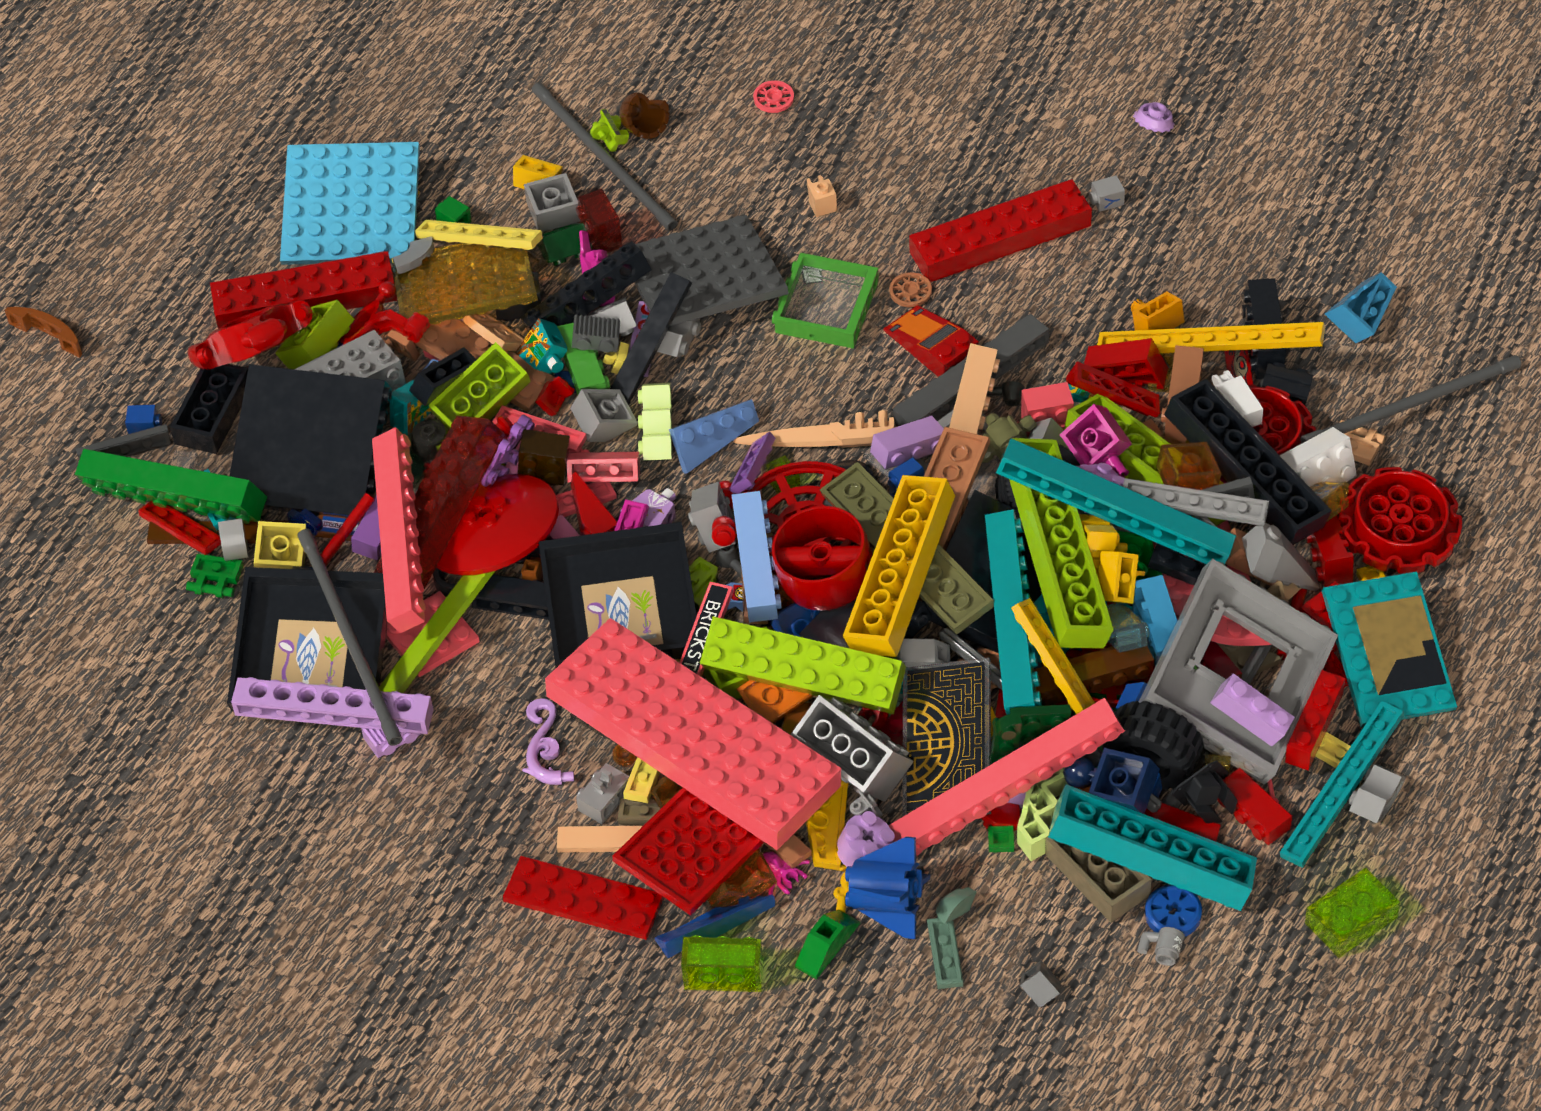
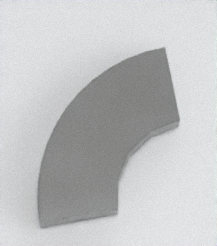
M432 236L410 242V247L407 251L393 257L398 274L408 272L422 264L421 260L431 256L434 250Z

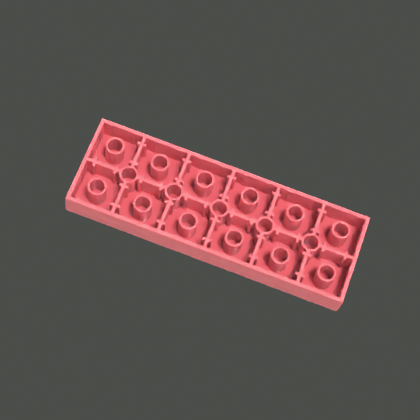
M611 618L545 678L546 696L776 850L841 787V768Z

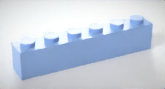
M760 491L732 494L749 623L778 619L777 609H781L782 606L780 594H775L774 591L779 589L777 575H772V571L775 569L772 556H769V552H772V537H767L766 533H771L769 518L764 519V514H768L766 500H761Z

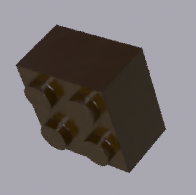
M524 429L518 455V474L539 478L549 485L564 486L570 436Z

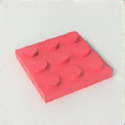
M441 591L423 600L426 606L424 611L425 622L402 633L387 622L386 639L401 657L446 599ZM462 616L418 673V677L423 676L480 642L479 636Z

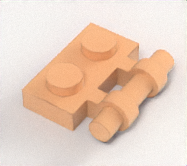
M1363 427L1345 433V435L1350 437L1354 461L1370 466L1379 451L1380 444L1384 443L1386 436L1378 433V430L1373 428L1366 429Z

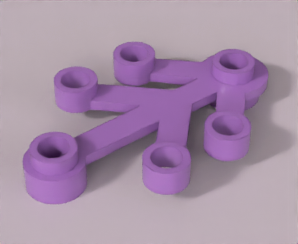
M522 415L512 426L508 439H503L500 442L491 465L485 464L478 475V481L482 482L483 486L492 485L497 477L509 474L510 469L501 464L510 462L516 465L518 463L519 451L513 448L521 439L524 429H534L535 423L532 422L531 418Z

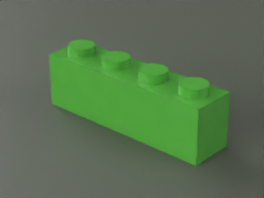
M574 323L557 326L568 347L563 358L571 375L577 396L581 389H609L608 376H603L602 374L604 373L602 360H597L598 351L571 348Z

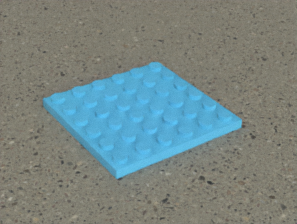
M419 142L287 145L280 253L281 265L317 264L388 251L390 263H394L393 257L407 251L410 247V242L415 241Z

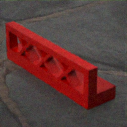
M1077 361L1066 376L1068 384L1094 395L1099 394L1107 397L1114 403L1155 418L1160 414L1159 394Z

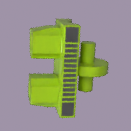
M602 109L600 111L601 118L598 122L593 123L590 134L596 140H604L609 151L614 152L617 150L618 145L627 144L629 133L627 130H619L621 120L618 115L610 116L607 109Z

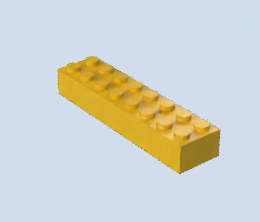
M902 475L843 634V638L850 649L880 656H898L955 498V494L946 478Z

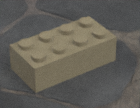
M1046 838L1045 855L1110 923L1149 897L1151 893V878L1148 875L1132 871L1127 867L1106 861L1101 857L1083 852L1067 844L1059 843L1054 839Z

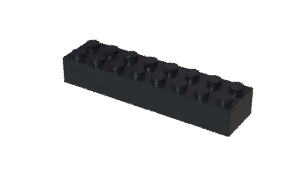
M1207 379L1171 397L1164 415L1227 482L1246 477L1251 478L1255 499L1269 501L1265 523L1276 526L1292 545L1324 528L1332 510Z

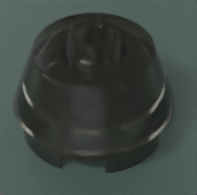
M423 420L416 424L410 436L411 446L409 447L410 454L416 461L419 460L433 465L438 462L437 456H439L436 446L452 437V434L437 420Z

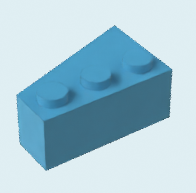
M1380 272L1360 283L1329 309L1325 315L1353 342L1358 343L1375 334L1397 286Z
M1163 575L1137 580L1132 606V614L1154 658L1155 667L1178 621Z

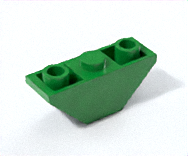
M839 909L823 914L808 933L795 968L817 980L860 925V921Z

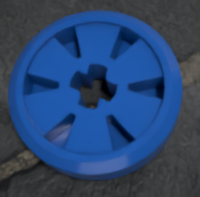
M1166 885L1154 890L1146 901L1145 919L1154 932H1159L1163 927H1172L1183 932L1184 937L1193 933L1201 922L1202 905L1197 895L1187 890L1179 889L1174 885ZM1172 909H1177L1174 915L1169 913Z

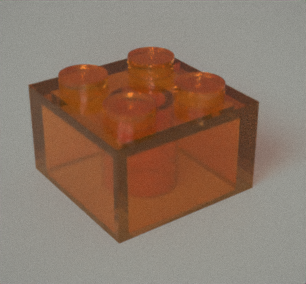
M1207 442L1161 445L1156 467L1165 485L1197 490L1219 485L1221 472Z

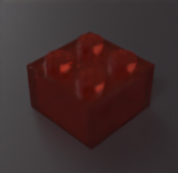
M603 189L577 197L578 207H576V212L580 219L578 223H584L592 246L591 250H604L609 253L621 248L620 220Z

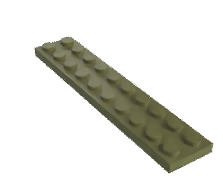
M856 462L822 487L820 492L833 507L846 510L859 521L867 535L869 544L875 550L894 498ZM938 544L919 596L957 635L994 607V600Z

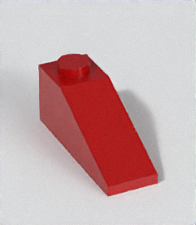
M574 472L571 478V489L580 535L614 531L617 521L578 473Z

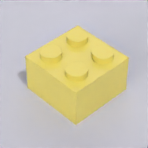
M258 521L254 567L292 569L293 566L304 567L306 553L297 535L301 530L306 529V524Z

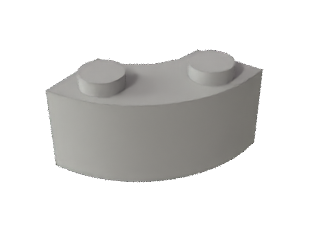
M700 318L670 326L657 352L675 357L686 355L694 336H698L700 333Z
M1374 764L1373 768L1370 767L1367 770L1364 784L1359 787L1358 791H1353L1349 800L1351 805L1349 811L1379 823L1386 816L1398 796L1406 776L1381 765Z

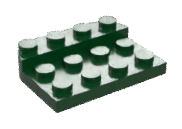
M1070 705L1010 708V714L1000 719L995 717L992 722L993 739L991 752H989L990 765L1071 718Z

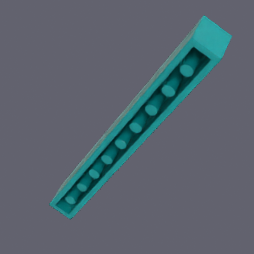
M1012 438L996 471L1001 476L1204 564H1207L1212 559L1225 564L1236 538V535Z
M1014 509L985 515L1003 701L1007 715L1010 714V708L1042 706L1040 692H1036V687L1040 686L1038 672H1034V667L1038 666L1036 653L1032 652V647L1035 646L1030 643L1027 633L1022 625L1017 622L1015 614L1011 609L1017 603L1030 598L1029 593L1026 594L1025 590L1029 589L1028 577L1023 572V570H1027L1025 555L1022 556L1021 553L1025 551L1023 537H1020L1019 534L1023 532L1021 519H1016Z

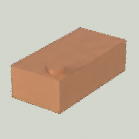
M1175 346L1168 404L1172 396L1201 381L1204 348ZM1162 408L1161 422H1165L1164 440L1174 447L1183 448L1187 440L1186 437L1164 415L1167 408Z

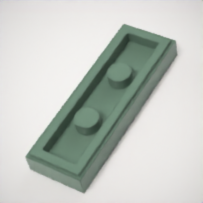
M939 918L927 919L937 989L962 987L963 978L953 920L944 925Z

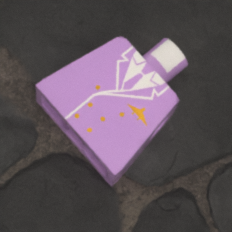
M668 488L660 495L648 489L632 500L649 506L643 527L669 524L676 517L675 505L673 503L676 495Z

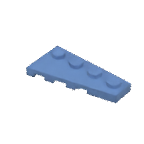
M752 399L669 429L684 474L693 470L759 422Z

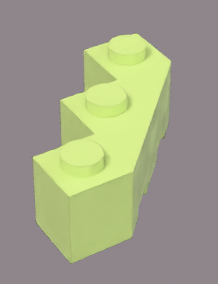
M671 383L643 384L642 390H638V403L643 404L642 415H638V427L643 429L642 441H638L639 455H643V460L672 459V440L669 429L672 428Z
M1063 768L1055 772L1049 779L1042 780L1033 785L1026 792L1021 817L1017 826V844L1030 861L1045 854L1046 838L1050 831L1048 827L1051 826L1054 809L1057 804L1055 797L1061 795L1067 784L1064 779Z

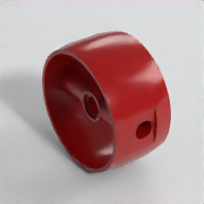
M833 506L807 508L788 518L777 530L772 543L774 569L779 583L787 596L801 607L819 611L842 607L857 598L872 558L867 535L859 521L846 510ZM824 537H842L854 541L860 546H831L825 541L816 542L812 546L804 545ZM792 575L833 576L819 580H805Z

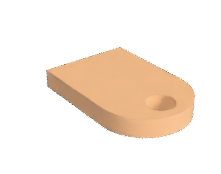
M468 309L463 317V321L467 326L490 343L494 344L496 342L504 351H517L524 340L523 337L501 321L484 312Z

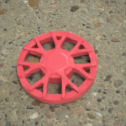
M767 81L755 89L753 94L754 103L762 111L779 113L792 105L794 91L785 82ZM780 86V87H783L784 89L781 91V90L778 89V87ZM762 94L765 95V97H758L757 95ZM787 94L791 95V97H782Z

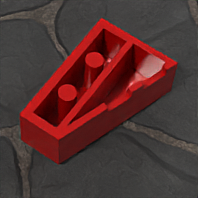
M1152 338L1088 346L1084 364L1127 382L1135 383L1139 387H1142L1143 384L1157 385V389H1164L1169 370Z
M1337 515L1329 519L1324 528L1305 538L1306 543H1311V560L1317 563L1318 567H1315L1316 577L1318 581H1322L1323 587H1328L1334 581L1339 585L1353 582L1354 556L1352 552H1347L1346 547H1349L1347 539H1343V529Z

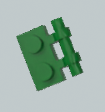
M197 554L190 571L191 578H196L197 580L196 582L188 581L186 590L194 591L198 595H203L204 593L214 594L218 598H224V596L233 597L235 590L234 588L227 587V584L237 585L244 567L243 561L238 559L225 561L224 557ZM207 580L217 582L216 585H210L206 583Z

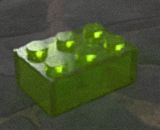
M1365 867L1308 906L1305 924L1340 958L1397 919L1400 901Z
M698 935L683 937L681 968L684 990L762 992L764 965L761 939L745 937L743 939L728 938L725 936L708 938Z

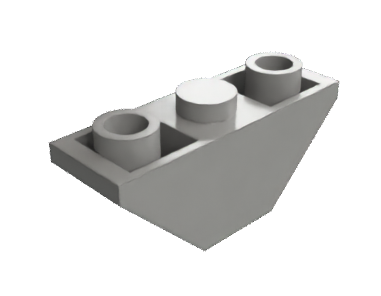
M903 639L896 660L902 661L906 667L913 670L950 666V645L936 639Z

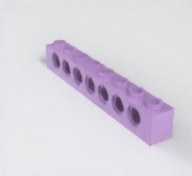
M253 677L238 678L231 701L235 716L382 730L381 722L367 691L347 686L331 687L325 684L311 685L303 682L269 681ZM381 691L392 719L396 722L400 732L428 734L433 714L431 696L420 693L414 695L398 691Z

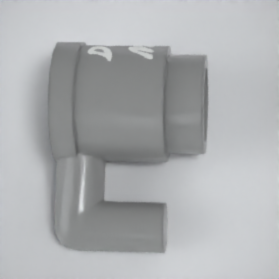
M1163 927L1159 932H1143L1137 952L1147 954L1150 942H1157L1155 960L1162 965L1172 966L1175 964L1176 959L1179 958L1185 938L1184 934L1172 927Z

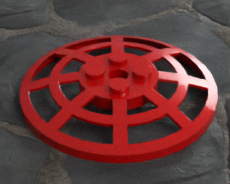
M818 461L789 463L762 474L755 479L754 487L750 491L745 490L743 493L760 491L768 484L776 481L781 492L767 502L768 514H764V519L769 518V522L776 524L779 529L788 518L799 511L816 506H825L823 504L825 498L821 494L820 489L831 482L833 477L836 478L846 469ZM801 473L824 474L820 486L790 488L785 478L786 476ZM816 494L814 501L805 500L797 502L795 495ZM786 500L788 507L781 512L780 516L770 513L775 505ZM824 537L811 541L804 546H812V544L819 541L828 543L831 539L843 541L840 546H849L854 541L842 537ZM792 575V576L797 577V578H800V579H808V578L822 577V576H825V575Z

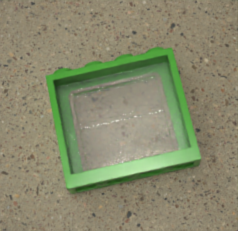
M800 253L797 261H793L791 277H787L785 282L788 287V295L779 297L778 311L775 310L773 312L772 324H775V333L854 349L879 283L878 268Z

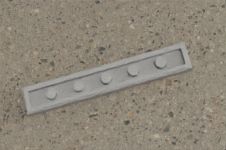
M1124 478L1123 487L1185 514L1265 526L1269 508V501L1126 478Z

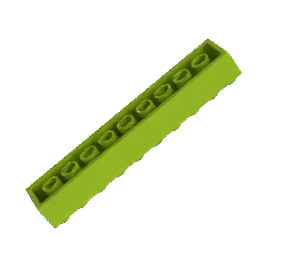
M1012 438L1062 460L1057 440ZM1010 480L1056 641L1061 648H1104L1114 629L1077 508Z

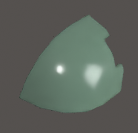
M966 887L946 894L936 906L938 918L945 925L970 911L977 891Z

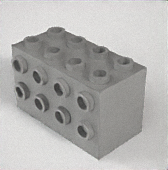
M375 330L294 369L385 380L390 385V388H392V392L406 384L400 359Z
M818 695L791 733V736L841 768V780L853 785V789L856 792L859 789L864 796L869 793L874 801L877 798L885 802L914 762L907 756L909 752L899 744L896 745L892 742L888 735L872 727V723L867 719L855 714L854 710L844 702H840L834 697L829 700Z

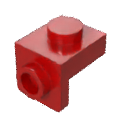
M558 376L544 384L535 403L549 416H554L559 411L565 398L572 395L575 390L566 380Z

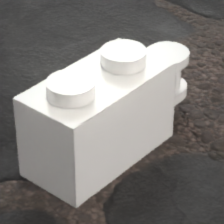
M1229 370L1224 371L1220 376L1217 374L1212 376L1215 388L1252 427L1262 424L1263 408L1242 376L1234 378Z

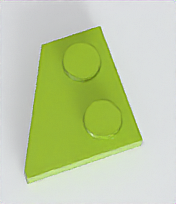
M698 557L689 567L695 608L698 610L709 583H716L719 573L717 566L701 557Z

